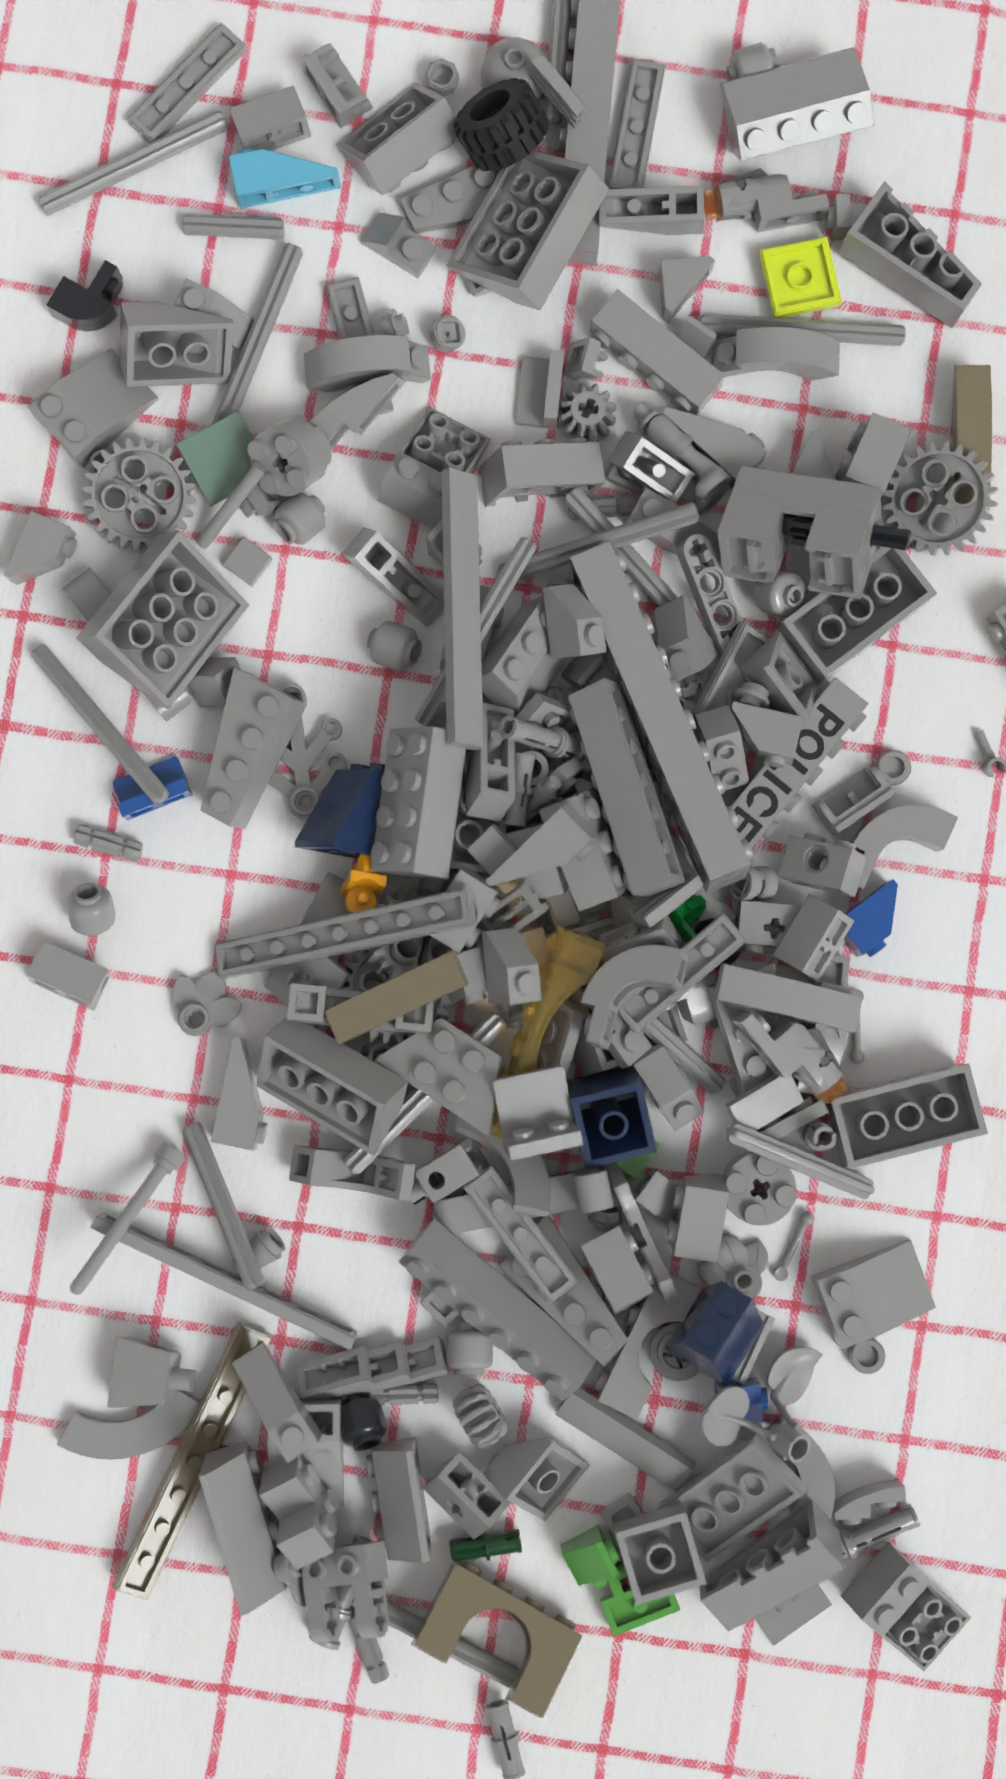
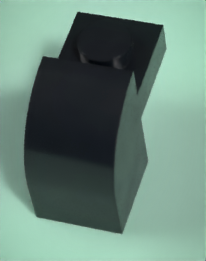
M105 260L88 289L63 276L46 306L54 318L76 330L96 331L109 325L118 315L110 300H115L119 296L123 287V277L117 266Z

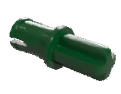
M519 1529L487 1534L486 1531L475 1539L472 1537L453 1539L449 1543L451 1559L456 1562L486 1557V1560L489 1561L491 1556L522 1553Z

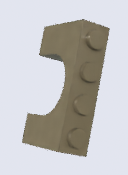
M463 1561L461 1566L457 1563L451 1564L410 1645L442 1663H447L464 1627L473 1616L487 1609H498L508 1613L519 1623L523 1630L526 1652L524 1661L505 1699L536 1717L543 1718L583 1635L574 1631L576 1624L559 1614L553 1619L544 1614L545 1606L527 1596L522 1601L511 1595L514 1589L504 1582L494 1579L493 1583H490L481 1578L482 1570L466 1561Z

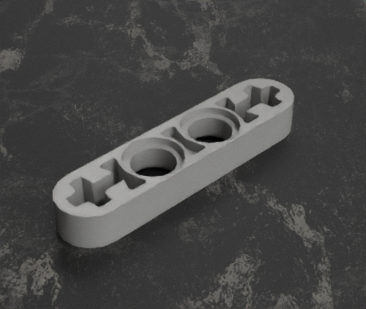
M694 534L684 537L679 542L677 555L707 632L713 638V645L720 659L734 633H727L728 635L721 636L720 632L732 628L735 631L742 620L710 540L704 535ZM699 545L701 551L697 553V556H690L689 550L693 546ZM700 564H708L707 568L698 569L697 571L694 569L695 566ZM705 573L710 574L715 580V588L711 593L703 591L700 585L701 577ZM718 606L725 608L728 613V620L723 626L718 625L713 618V612Z

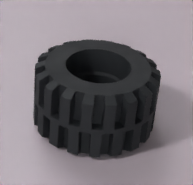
M511 78L494 83L474 95L459 111L453 125L457 138L474 166L481 171L486 172L490 170L492 172L519 162L535 150L548 132L549 119L529 83L524 79Z

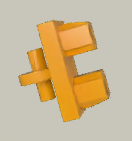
M359 855L357 864H353L351 872L341 885L339 897L345 898V907L349 913L375 908L377 904L376 899L386 887L387 876L379 875V872L370 871L372 858L369 855Z

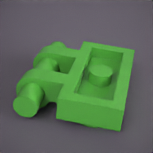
M624 1562L617 1565L619 1575L593 1582L595 1589L610 1585L612 1594L600 1598V1602L613 1637L680 1611L675 1594L636 1605L631 1586L623 1589L620 1583L621 1579L628 1577Z

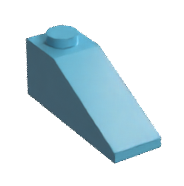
M246 148L238 151L235 155L229 156L241 209L341 188L338 168L265 149L255 150Z

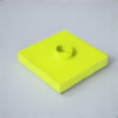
M827 236L760 250L759 259L773 318H785L841 306L842 300Z

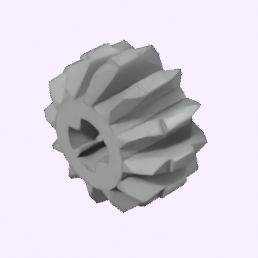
M581 383L578 385V394L570 389L566 392L568 401H560L559 410L564 413L559 415L558 421L560 424H568L565 428L567 436L577 432V438H584V435H589L590 442H596L597 433L604 437L609 435L608 426L615 425L616 417L612 413L617 408L616 403L608 402L610 398L609 391H604L599 395L597 394L598 385L596 383L592 385L591 391H586L585 385ZM586 408L593 410L589 418L582 417Z
M478 1383L473 1387L469 1386L461 1391L453 1400L455 1415L459 1419V1424L463 1427L465 1434L469 1436L471 1442L478 1448L483 1449L488 1445L492 1446L500 1441L499 1439L508 1432L506 1418L503 1416L501 1408L484 1385Z

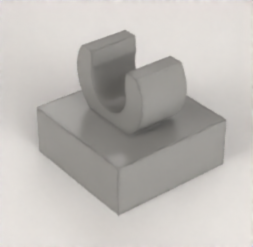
M591 337L572 342L563 375L573 380L584 377L589 379L603 377L604 373L595 369L596 361L602 362L608 358L605 352L599 351L601 342Z
M258 482L239 508L247 518L253 513L256 516L275 514V510L285 500L282 496L275 493L272 495L265 493Z

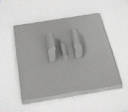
M325 957L274 968L264 986L288 1007L291 983L327 986L328 989L341 990L350 974L331 957ZM310 1024L315 1028H318L319 1026L317 1024Z
M819 1584L758 1615L755 1617V1620L774 1646L832 1604Z

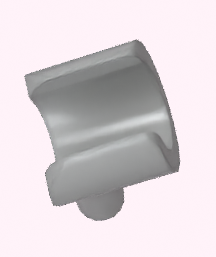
M983 730L976 732L975 735L985 758L982 765L983 773L988 777L994 778L991 765L995 761L998 763L1000 771L1006 773V761L995 756Z

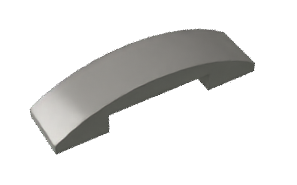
M291 983L287 1020L330 1026L324 1011L363 992ZM434 1001L373 1030L431 1033Z

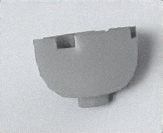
M520 37L504 38L493 44L486 53L481 68L482 90L505 79H524L529 83L537 99L540 98L541 100L545 94L529 76L531 72L530 67L532 66L531 61L540 54L544 55L541 49L530 40Z

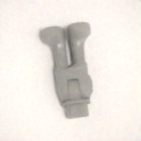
M644 402L640 403L635 408L633 415L640 424L639 432L642 435L647 434L650 443L694 473L692 480L696 484L694 491L696 496L693 503L696 505L700 515L706 513L726 494L731 486L729 482L732 477L722 467L695 450L691 444L693 441L691 435L682 432L660 411H652Z

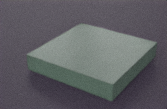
M238 411L176 443L210 507L228 498L252 467L247 447L253 441V438Z

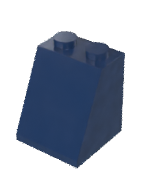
M370 763V766L351 764L350 769L336 770L296 838L295 847L358 859L360 854L371 856L377 826L376 814L379 809L382 791L381 779L384 774L385 764Z
M632 1066L624 1069L620 1067L566 1080L573 1120L581 1131L583 1145L579 1147L586 1169L657 1152L642 1082Z
M720 1281L703 1288L690 1308L684 1322H681L665 1349L727 1387L765 1325L752 1298Z

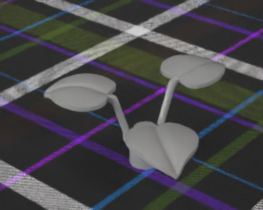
M792 1347L779 1353L770 1364L766 1374V1384L773 1389L770 1399L787 1424H774L769 1430H766L743 1419L749 1409V1397L745 1390L731 1385L718 1391L708 1402L705 1411L701 1415L700 1429L705 1439L717 1446L732 1444L738 1436L740 1425L766 1437L769 1447L781 1459H788L793 1463L803 1461L810 1451V1439L798 1431L800 1424L793 1421L783 1405L793 1404L801 1398L809 1385L815 1365L823 1354L808 1347Z

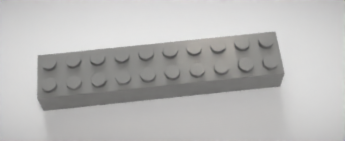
M609 541L570 557L571 580L602 615L606 652L602 654L614 682L621 684L637 735L657 777V781L694 867L704 884V890L708 894L746 878L751 866L750 860L754 858L746 838L740 840L736 827L739 826V821L732 806L726 807L721 795L725 793L722 781L717 773L712 775L707 764L711 760L708 749L703 741L697 742L693 732V729H696L693 715L689 708L685 710L682 708L679 697H682L679 683L675 676L671 678L668 676L665 665H668L665 651L661 645L655 646L651 635L654 633V628L647 613L641 614L637 602L641 600L636 585L633 581L627 582L624 571L627 570L624 558L620 550L614 552Z

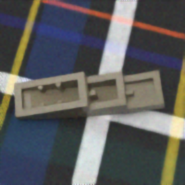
M955 365L950 436H953L952 451L954 452L959 444L965 446V457L973 450L976 451L978 454L974 463L977 464L983 460L988 463L982 471L983 474L991 473L992 463L991 365ZM959 472L954 475L953 484L961 477ZM970 485L961 486L956 493L957 501L960 504H967L974 497V489Z

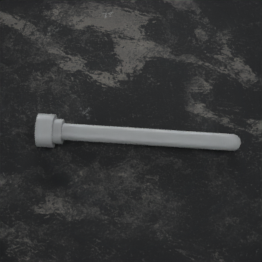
M163 1142L155 1152L154 1168L71 1283L70 1291L73 1294L80 1295L84 1292L165 1175L171 1174L173 1170L178 1171L186 1158L176 1148Z

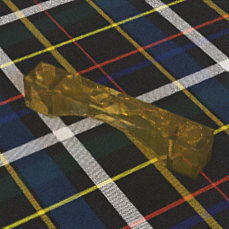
M558 925L556 933H550L545 946V953H548L544 967L539 966L542 1001L525 1003L521 1014V1021L524 1022L520 1035L515 1034L511 1041L509 1055L512 1058L508 1069L503 1068L499 1078L536 1070L541 1040L550 1019L575 990L590 981L595 975L605 947V943L599 938ZM495 1103L492 1123L494 1125V1133L492 1136L502 1139Z

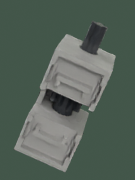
M741 466L717 534L722 570L726 577L761 583L773 582L779 572L791 537L790 544L805 546V551H809L811 576L808 585L809 591L861 599L877 546L906 551L910 545L911 530L882 526L881 487L866 483H852L832 478L800 475L798 473L772 471L760 467Z

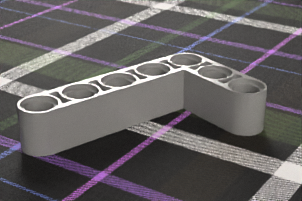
M603 1166L549 1176L551 1187L549 1215L574 1209H580L581 1213H590L614 1207L607 1170ZM507 1184V1187L513 1193L512 1184ZM467 1193L444 1197L433 1203L436 1220L453 1235L492 1227ZM529 1214L531 1218L541 1217L538 1215Z

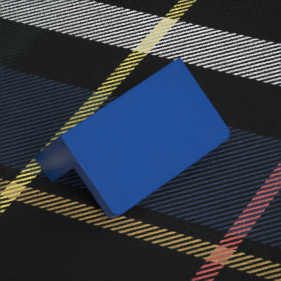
M172 757L149 766L151 771L169 791L168 798L158 805L151 801L130 774L113 781L120 801L117 805L123 818L131 820L193 795L178 757Z

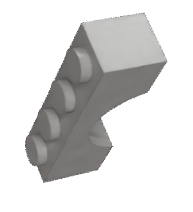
M670 1272L669 1274L681 1303L669 1308V1306H666L656 1284L651 1285L654 1291L653 1294L641 1300L639 1306L632 1305L626 1317L625 1324L629 1325L626 1335L629 1340L615 1354L608 1371L601 1370L594 1385V1389L598 1391L596 1394L598 1402L635 1420L638 1419L652 1389L649 1380L641 1372L639 1366V1350L642 1341L653 1328L660 1324L684 1322L699 1291L696 1285Z

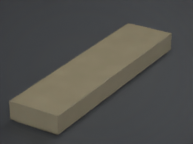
M450 951L324 1012L337 1043L343 1044L470 984L456 952Z

